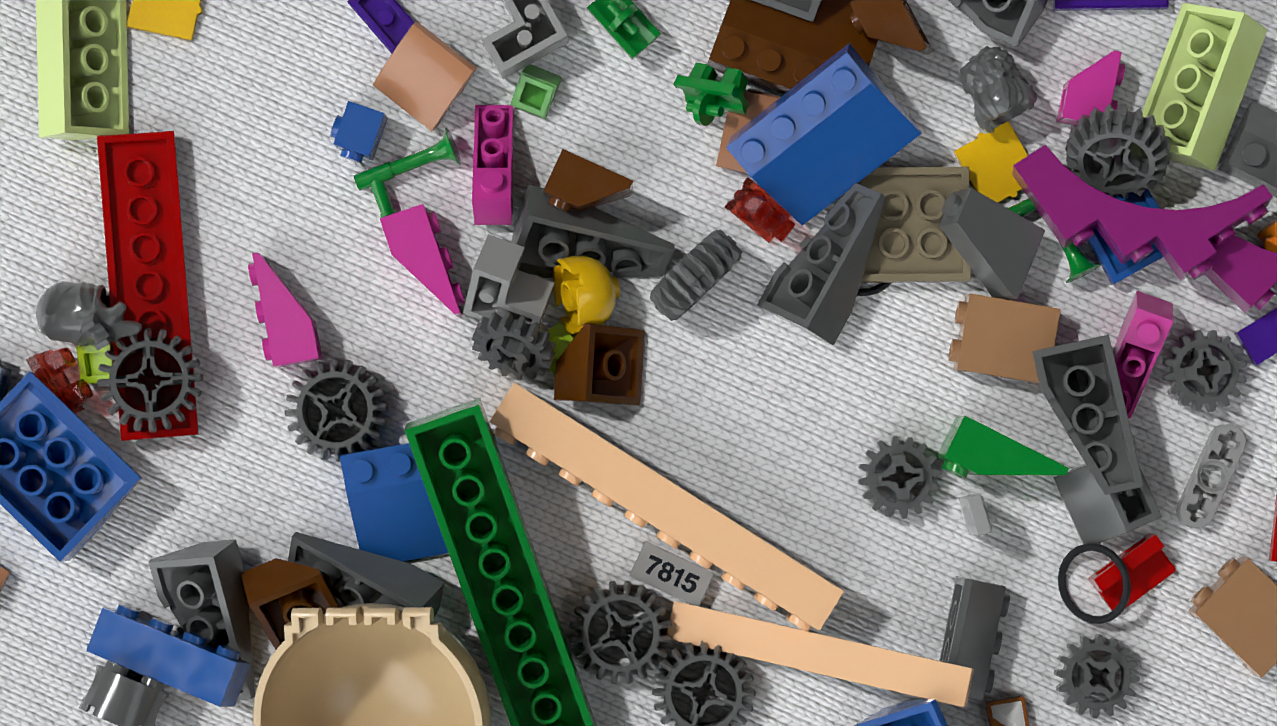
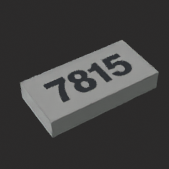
M971 494L960 497L959 501L969 535L981 536L991 533L992 526L983 496Z
M645 541L629 576L691 605L700 606L714 572Z

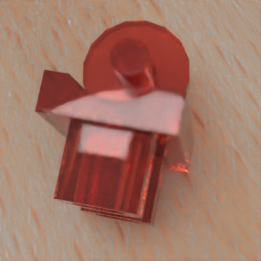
M749 177L743 182L742 189L734 193V199L728 201L724 207L768 243L774 237L780 242L784 241L795 226V223L789 219L791 215Z
M68 347L56 351L51 349L26 359L32 372L75 414L85 410L82 405L93 397V392L84 379L77 380L71 384L67 378L65 371L76 365V360Z

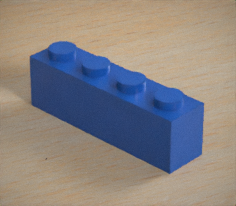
M118 604L117 609L102 608L88 644L87 652L219 707H235L251 663L239 658L241 652L224 645H218L217 649L205 645L207 638L189 631H185L184 635L172 631L174 626L172 623L152 617L149 622L139 617L141 611L124 604Z

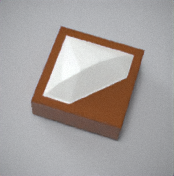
M1023 695L985 702L989 726H1029Z

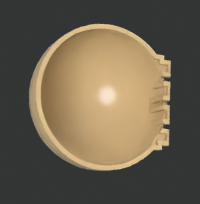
M379 603L327 608L325 614H323L321 608H293L291 622L284 625L285 641L271 656L259 680L253 709V726H491L489 697L477 664L461 642L443 627L442 621H434L433 608L400 607Z

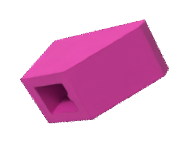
M1112 51L1063 85L1056 122L1069 125L1078 124L1082 114L1090 116L1094 107L1105 112V108L1109 103L1114 110H1117L1118 101L1112 100L1115 85H1121L1125 72V63H1120L1121 51Z

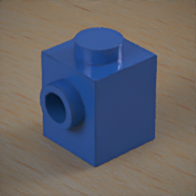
M348 101L343 117L337 115L330 137L335 138L334 146L342 150L340 156L361 164L363 158L373 161L388 119L385 113Z

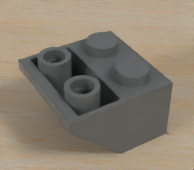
M1086 463L1069 470L1067 475L1053 477L1083 544H1097L1162 517L1141 469L1144 487L1104 495Z

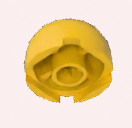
M571 256L558 259L557 261L561 265L554 266L553 283H555L553 292L556 306L563 302L567 315L560 317L563 326L567 332L577 334L584 324L602 325L612 315L615 299L620 297V286L617 278L611 276L609 270L599 260L587 256Z

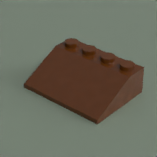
M730 0L711 51L708 65L722 72H725L728 68L739 69L744 73L749 82L785 94L849 43L869 66L878 40L868 37L866 32L859 35L849 17V14L854 12L850 4L854 0H821L813 22L752 0Z

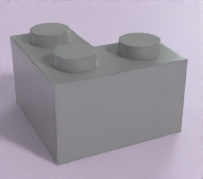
M502 0L513 22L482 39L483 45L502 79L569 43L568 35L548 0Z
M488 234L473 268L463 314L481 320L484 316L490 319L494 312L500 315L501 318H504L506 312H510L514 319L519 320V317L523 315L526 317V323L531 325L537 322L541 325L555 283L544 280L538 275L519 271L525 247Z

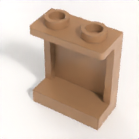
M968 294L965 296L964 302L958 301L955 324H960L958 339L952 338L948 361L954 362V371H966L1039 385L1032 351L1055 346L1061 309Z
M1232 557L1218 570L1217 574L1220 578L1211 587L1208 585L1203 586L1192 597L1191 602L1194 605L1188 612L1209 628L1243 662L1242 665L1252 675L1262 678L1277 663V585L1249 558L1239 557L1236 560Z

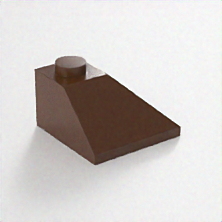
M854 0L850 2L854 12L850 13L849 17L859 35L866 32L867 36L872 39L926 55L934 52L907 0Z
M562 149L543 192L545 196L550 198L548 201L549 205L569 213L571 208L582 211L630 197L633 191V180Z
M584 324L556 361L554 400L640 406L645 330Z
M275 558L241 573L248 604L275 650L285 641L284 625L291 622L293 608H321L323 614L326 613L327 608H340L323 575L317 568Z

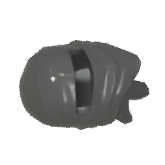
M65 281L56 283L43 293L36 308L37 324L41 333L52 341L68 342L74 346L94 345L99 350L122 337L137 335L142 330V324L139 322L124 319L123 315L127 308L125 303L119 301L116 305L110 307V297L104 285L96 286L93 283Z

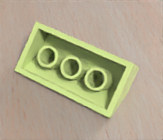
M36 0L39 138L90 140L97 139V136L129 134L126 0Z
M1182 3L1142 110L1143 117L1154 115L1156 125H1164L1165 136L1169 137L1170 160L1211 171L1216 170L1268 30L1245 12Z

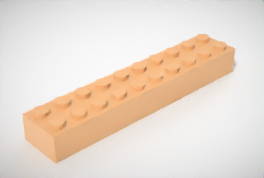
M515 382L489 421L497 426L493 434L513 446L519 440L529 447L525 453L526 455L544 466H547L549 461L560 466L562 469L558 475L579 487L582 481L594 488L591 496L608 507H611L614 501L627 509L624 517L644 528L647 522L659 529L656 535L657 538L675 549L680 543L691 549L692 552L688 556L690 559L708 570L712 564L724 570L721 576L722 579L741 591L745 585L757 591L753 597L755 600L774 612L778 605L789 612L786 619L806 632L809 631L811 626L820 631L844 593L843 590Z

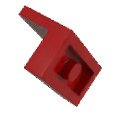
M1148 533L1118 555L1127 567L1131 581L1130 599L1126 608L1176 571L1174 565L1162 551V548L1165 546L1156 534ZM1110 561L1088 577V580L1110 610L1113 611L1122 597L1123 581L1116 564Z

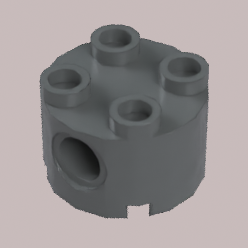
M108 660L105 666L97 664L93 683L86 696L83 697L79 708L88 712L91 706H93L95 709L92 715L118 726H156L155 722L158 711L164 700L169 696V693L163 690L164 683L143 675L141 681L127 675L130 669Z

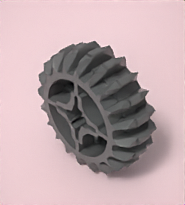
M1109 103L1105 108V112L1094 107L1090 116L1082 114L1078 124H1074L1073 128H1071L1065 148L1067 151V167L1072 168V173L1089 186L1101 192H1106L1111 197H1114L1115 194H1122L1126 200L1130 192H1134L1141 197L1143 192H1145V188L1154 190L1157 181L1163 180L1171 157L1169 153L1170 141L1169 137L1165 136L1164 125H1156L1154 115L1143 117L1141 107L1135 112L1128 111L1126 104L1120 110H1114Z
M721 229L711 232L678 262L651 291L650 300L655 304V308L670 321L678 320L737 264L742 255V251L736 245L737 243Z
M150 328L144 329L145 340L139 341L137 335L129 336L133 343L129 346H126L121 339L116 340V345L122 351L117 356L114 352L107 350L105 356L114 362L112 366L100 364L98 368L104 373H110L109 379L97 380L99 387L110 386V392L100 396L101 401L106 402L114 399L116 402L108 409V413L114 415L122 409L124 414L120 417L119 423L126 425L132 416L136 418L134 422V430L136 431L141 430L143 420L149 421L148 427L152 433L157 431L156 420L162 419L165 429H171L172 423L168 417L172 414L180 422H183L186 418L179 409L183 405L191 411L196 408L195 404L187 400L188 395L200 397L202 391L198 388L191 387V382L203 381L202 374L190 373V369L200 365L199 359H193L189 362L185 360V357L193 351L191 346H186L179 352L176 348L180 344L181 338L176 335L170 344L165 343L167 331L163 329L160 330L157 340H152ZM155 349L165 351L173 356L179 363L182 373L160 371L156 364ZM143 350V362L140 370L135 374L119 376L124 362L134 353ZM149 361L155 376L162 379L171 378V380L161 381L159 386L155 384L157 388L152 390L151 401L150 392L146 385L139 382H130L131 380H140L141 375L145 376L144 372L149 370ZM182 385L177 399L167 408L158 411L160 391L168 386ZM128 387L141 390L144 394L146 412L130 407L123 399L119 388Z
M335 358L330 360V371H326L322 362H316L317 376H314L308 369L303 370L302 374L308 383L304 385L299 381H293L292 386L300 390L301 393L299 397L290 394L286 397L287 401L297 403V408L285 410V416H297L298 422L288 425V430L293 432L301 429L303 431L296 438L295 442L301 445L309 439L311 443L307 447L306 452L310 455H313L319 446L322 447L320 457L321 460L325 461L329 459L331 450H335L337 462H341L340 456L344 455L345 449H348L349 454L357 453L356 445L358 444L365 451L371 450V444L366 440L368 435L376 440H380L382 437L378 431L373 430L375 423L381 426H386L388 420L377 417V411H388L389 405L384 403L377 404L376 402L377 398L386 395L385 389H378L373 392L371 387L377 384L379 379L376 376H372L364 381L363 377L367 373L365 366H360L356 373L353 374V361L346 360L343 371L339 370V362ZM341 378L349 380L345 388H342L333 397H328L315 390L320 384L331 379ZM358 388L361 389L367 401L368 412L366 421L357 416L352 409V401L356 396L355 392ZM309 400L313 401L322 412V419L316 433L310 426L307 417ZM321 400L328 403L333 401L335 404H338V400H343L342 409L353 421L344 417L341 419V417L337 416L336 421H332L330 418L332 411ZM340 424H347L359 431L354 437L346 441L329 442L325 440L328 434Z
M626 580L624 582V592H617L616 582L610 581L609 589L611 593L605 595L602 587L598 585L594 590L599 599L594 602L587 594L582 597L584 603L589 606L587 611L580 607H575L574 613L582 617L583 621L582 623L570 622V629L581 630L580 636L570 638V644H583L584 648L575 652L574 656L576 659H580L588 655L590 660L585 663L583 668L585 671H589L597 664L600 667L596 674L597 679L601 680L604 677L605 671L608 670L612 672V684H617L618 673H625L626 683L631 684L633 683L631 671L637 670L639 676L645 679L647 678V672L643 666L646 663L654 670L660 667L659 663L652 658L654 654L667 657L668 651L659 647V643L672 642V636L661 634V629L672 627V621H659L658 616L665 614L667 607L663 605L654 610L651 605L657 601L658 595L653 593L647 601L643 599L642 596L646 590L644 585H640L637 593L633 594L629 593L631 581ZM624 600L635 603L645 610V613L631 619L623 618L614 608L612 601ZM601 607L608 621V629L604 634L590 642L589 624L595 612ZM611 614L614 615L616 621L623 627L639 622V624L632 627V633H627L630 637L628 644L631 650L628 649L625 642H622L620 638H611L603 642V640L610 637V631L615 630L611 627L614 624ZM652 622L653 638L651 645L640 657L633 641L634 635ZM609 646H618L624 651L630 662L613 663L602 658L597 651Z
M701 641V652L694 653L693 645L689 642L685 644L688 655L682 657L678 649L672 650V655L677 660L674 665L666 659L661 661L662 667L669 672L667 676L662 673H655L654 679L664 683V688H653L652 695L664 696L663 701L654 704L655 711H661L666 708L668 710V713L660 719L663 725L668 724L673 719L676 721L674 726H732L730 723L733 720H736L741 725L746 724V719L739 714L740 709L748 712L753 711V705L744 702L743 698L755 696L756 691L752 688L743 687V684L754 680L751 673L742 676L739 674L747 666L745 660H741L733 665L731 661L735 658L734 653H727L725 657L721 656L720 645L715 647L713 653L707 652L708 644ZM697 661H708L706 668H704L702 675L698 679L688 680L676 677L685 666ZM719 665L723 666L733 677L735 696L726 694V692L716 687L715 677ZM711 673L709 678L711 686L709 689L710 691L714 690L715 695L722 698L720 699L715 696L712 698L706 697L704 702H701L699 710L696 711L699 704L698 700H696L698 695L693 694L692 689L685 686L701 688L703 683L706 682L708 674ZM672 688L680 690L692 699L689 719L682 716L674 706L671 697ZM716 704L731 707L722 718L710 723H700L701 717H703L706 708Z

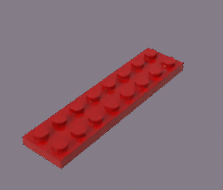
M174 131L97 136L110 307H113L119 301L126 304L127 308L123 315L124 319L142 324V330L137 334L139 341L145 340V328L151 329L152 340H157L160 330L163 329L167 331L165 343L170 344L171 340L177 335L181 338V342L176 348L179 352L186 346H191L192 348ZM129 337L120 338L126 346L133 344ZM114 341V353L118 356L122 350ZM155 349L156 364L160 371L182 373L179 363L173 356L165 351ZM143 350L134 353L124 362L119 376L135 374L140 370L143 362ZM192 352L185 357L186 362L193 360ZM149 361V370L144 372L145 376L141 375L140 380H131L130 382H139L146 385L150 392L151 401L152 390L157 388L155 384L159 386L161 381L171 380V378L162 379L155 376ZM194 368L190 369L191 374H194ZM191 382L192 388H195V382ZM182 385L168 386L160 391L158 411L167 408L177 399ZM128 387L119 388L123 399L130 407L146 412L144 394L141 390ZM189 394L187 400L196 406L193 411L187 409L184 405L179 409L186 418L183 422H180L174 414L168 417L172 423V428L168 430L163 426L161 419L156 420V432L152 433L149 431V421L143 420L141 430L136 431L134 430L136 418L131 416L126 425L120 424L121 441L199 435L196 396ZM122 409L119 410V420L124 414Z

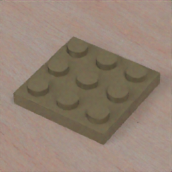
M878 167L857 183L886 196L861 283L971 281V268L939 227L944 215L942 207L946 199L953 192L969 189V167Z

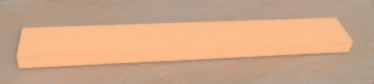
M674 601L670 617L672 627L668 628L667 635L672 636L674 641L691 642L692 645L700 646L701 641L708 644L709 649L715 650L717 645H720L721 651L726 653H734L739 656L925 699H936L938 702L959 707H966L974 668L811 631L806 632L802 629L679 601Z

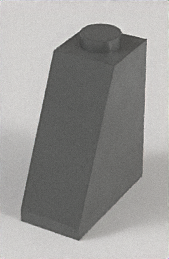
M972 188L953 192L944 202L942 207L944 215L939 227L992 297L1005 300L1017 299L1045 229Z

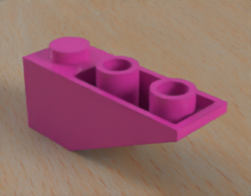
M475 105L472 183L474 225L513 224V106Z
M424 204L380 218L392 256L456 316L462 315L460 306L465 304V298L459 282L451 283L447 270L454 267L447 247L440 248L435 234L442 231L435 211L427 212Z
M258 252L252 253L254 263L248 264V270L252 286L258 285L261 300L255 301V308L259 323H265L268 338L262 339L266 361L272 360L273 367L281 368L323 360L315 320L265 257Z
M1140 291L1135 293L1113 350L1129 419L1132 417L1174 321L1173 303Z

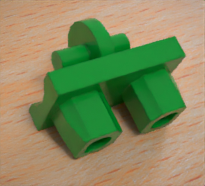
M595 0L587 7L590 14L631 60L637 57L661 35L631 0Z
M695 63L689 76L677 75L673 85L675 88L683 90L687 103L686 111L693 113V119L696 124L708 126L715 117H722L724 111L746 114L750 104L743 94L748 79L741 70L734 68L726 69L719 82L715 81L718 74L713 67L707 64Z

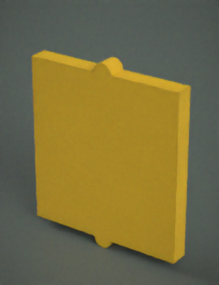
M132 0L127 27L193 41L198 15L203 12V9L200 7L201 0Z
M1009 121L994 128L993 133H978L977 139L953 152L961 167H969V181L974 190L997 203L1009 196L1015 198L1017 192L1022 189L1012 175L1013 165L1028 156Z

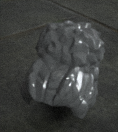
M985 46L960 69V82L965 93L971 95L973 99L974 116L979 127L982 130L985 129L988 133H993L994 130L990 126V122L994 125H1000L1021 115L1027 109H1032L1037 100V94L1034 92L1033 86L1029 85L1014 63L1013 56L1007 50H1001V47L990 48Z

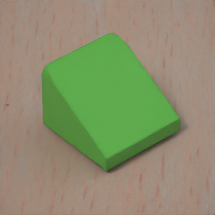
M532 64L525 66L521 72L510 105L546 119L562 77Z

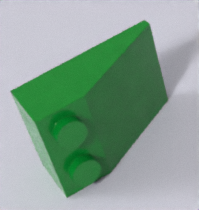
M965 415L955 418L936 456L937 459L944 462L941 467L943 470L959 478H966L968 474L1067 475L1070 469Z

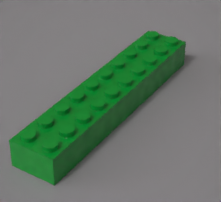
M481 398L407 423L405 433L510 725L597 726Z

